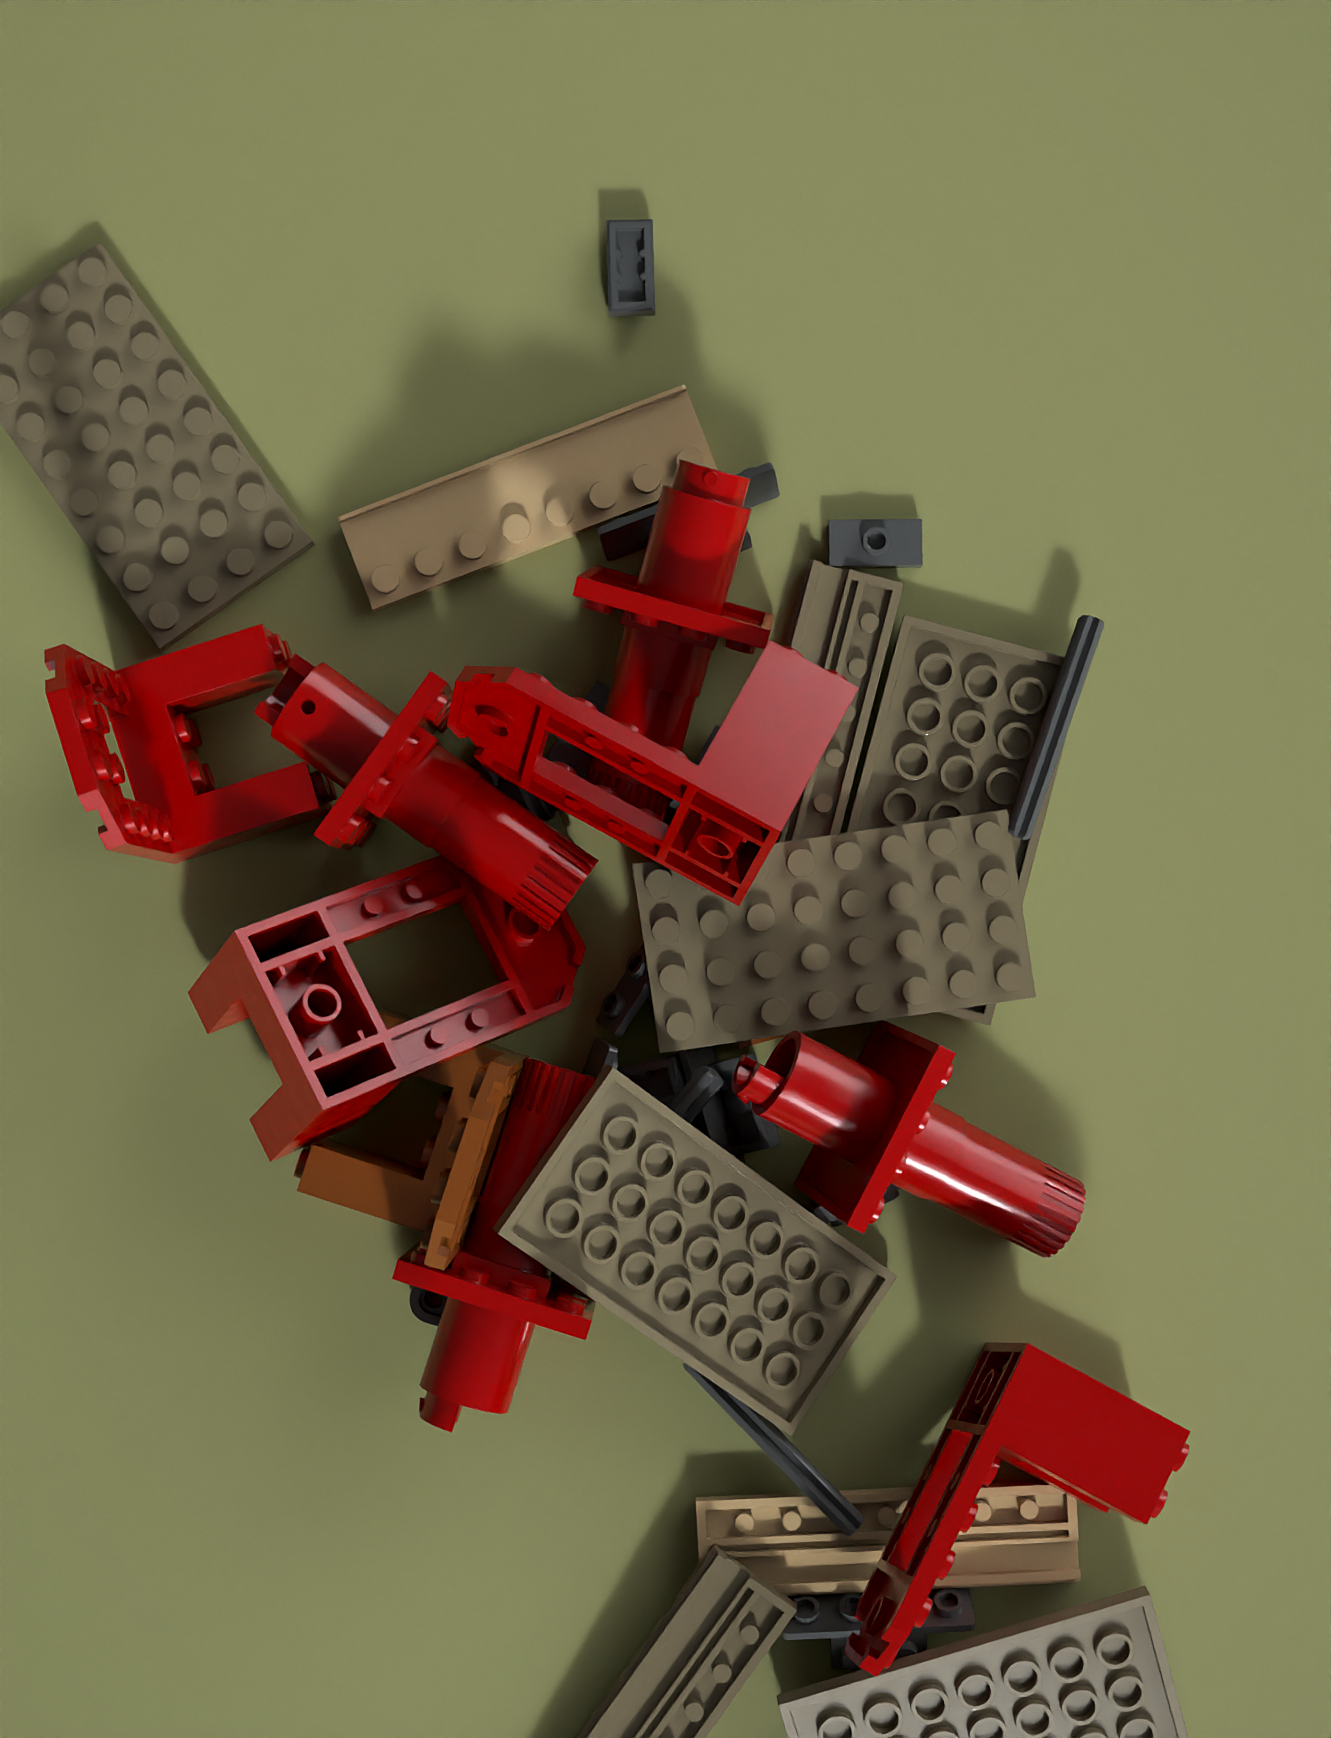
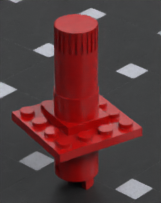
M679 459L672 486H662L639 575L636 576L595 565L577 576L572 594L584 599L582 607L596 612L611 614V610H615V608L623 610L620 624L624 625V630L612 671L614 676L603 714L617 722L630 723L637 727L644 737L663 747H674L681 752L696 699L700 696L712 650H715L719 638L727 639L725 647L753 655L756 647L765 649L775 614L726 601L752 509L743 506L751 479ZM592 755L586 776L588 782L594 785H605L613 789L623 801L636 808L650 809L663 820L669 799L668 796Z
M295 653L287 664L289 668L278 686L264 702L261 701L253 713L272 726L270 737L345 789L313 835L331 847L348 851L353 846L362 848L377 827L372 822L376 815L384 821H390L426 848H432L549 931L599 860L482 778L481 773L444 748L438 738L433 736L436 730L443 734L449 728L447 720L453 695L449 684L430 670L398 715L325 662L314 667Z
M880 1020L875 1024L857 1061L796 1030L788 1033L779 1042L765 1065L743 1054L738 1061L732 1079L733 1093L746 1105L748 1101H751L754 1114L814 1144L793 1185L845 1225L863 1234L868 1225L873 1224L880 1216L885 1202L883 1195L890 1184L921 1199H928L1042 1258H1049L1052 1254H1057L1058 1250L1062 1249L1064 1244L1070 1240L1072 1233L1075 1232L1076 1226L1081 1220L1080 1216L1084 1211L1083 1205L1086 1200L1084 1197L1086 1190L1083 1189L1085 1186L1080 1180L966 1122L962 1116L933 1102L937 1090L943 1089L951 1078L953 1072L952 1061L956 1055L955 1052L887 1021Z
M526 1057L483 1194L479 1196L464 1245L444 1271L424 1264L427 1250L420 1248L419 1242L397 1261L392 1276L393 1280L447 1296L419 1384L422 1389L427 1391L425 1398L420 1397L419 1417L435 1427L452 1433L455 1422L457 1423L462 1406L490 1413H508L535 1325L579 1339H587L596 1301L567 1281L563 1280L561 1287L552 1285L555 1274L553 1271L492 1229L597 1079L595 1077Z

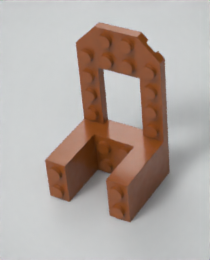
M375 1006L386 1029L414 1019ZM488 1043L416 1074V1076L453 1087L452 1091L448 1090L447 1093H443L434 1120L442 1124L438 1136L433 1135L432 1139L427 1140L420 1159L419 1166L426 1168V1170L330 1138H325L312 1144L308 1150H302L294 1171V1177L300 1178L297 1191L424 1232L420 1243V1248L427 1250L424 1264L444 1271L465 1243L479 1196L483 1194L525 1058L529 1057V1055Z

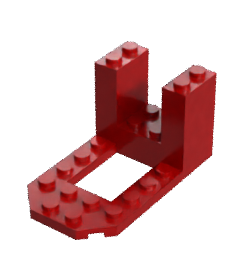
M259 624L115 671L66 644L44 650V663L48 671L55 670V677L45 680V694L77 796L85 811L89 812L97 809L105 824L98 827V835L106 850L177 864L326 816L332 808L331 801L337 800L334 784L331 779L305 761L216 789L211 768L208 763L201 764L196 748L202 745L198 726L194 719L187 720L186 715L278 686L289 668L287 664L293 657L288 642L286 640L282 641L278 633L274 634L263 624ZM109 722H111L135 801L124 798L120 784L126 781L124 769L116 753L110 754L104 734L110 733Z
M769 640L699 766L689 761L688 757L680 750L657 744L644 737L643 733L634 725L627 722H617L600 713L588 700L580 697L573 698L554 688L551 682L542 675L526 673L517 667L465 665L455 681L447 726L458 738H466L468 736L478 747L473 756L485 769L731 903L740 906L782 832L859 687L849 683L842 674L834 670H825L805 659L796 649L789 646H781ZM549 732L679 802L680 804L670 826L664 823L661 817L652 810L636 808L620 799L613 789L601 784L594 785L579 777L576 771L569 765L559 761L552 762L542 757Z
M439 855L235 930L187 993L207 1034L251 1018L282 1082V1085L249 1119L269 1161L272 1162L352 1127L402 1080L563 1012L570 1006L575 989L572 987L577 968L582 964L586 947L566 909H564L551 929L547 931L448 859ZM460 903L500 983L395 1027L386 1029L345 946L453 904Z
M986 1342L858 1602L854 1618L862 1621L859 1635L852 1632L848 1637L844 1654L859 1668L876 1677L884 1668L888 1669L891 1666L899 1648L910 1635L913 1626L920 1628L925 1622L933 1600L928 1595L936 1579L943 1580L949 1573L956 1555L951 1548L959 1531L966 1533L971 1527L978 1512V1505L974 1503V1500L982 1484L989 1486L1000 1467L1001 1459L1070 1495L1094 1510L1107 1513L1110 1508L1132 1521L1147 1525L1150 1517L1156 1518L1166 1503L1168 1492L1164 1487L1171 1472H1177L1187 1458L1189 1445L1185 1442L1191 1431L1029 1343Z

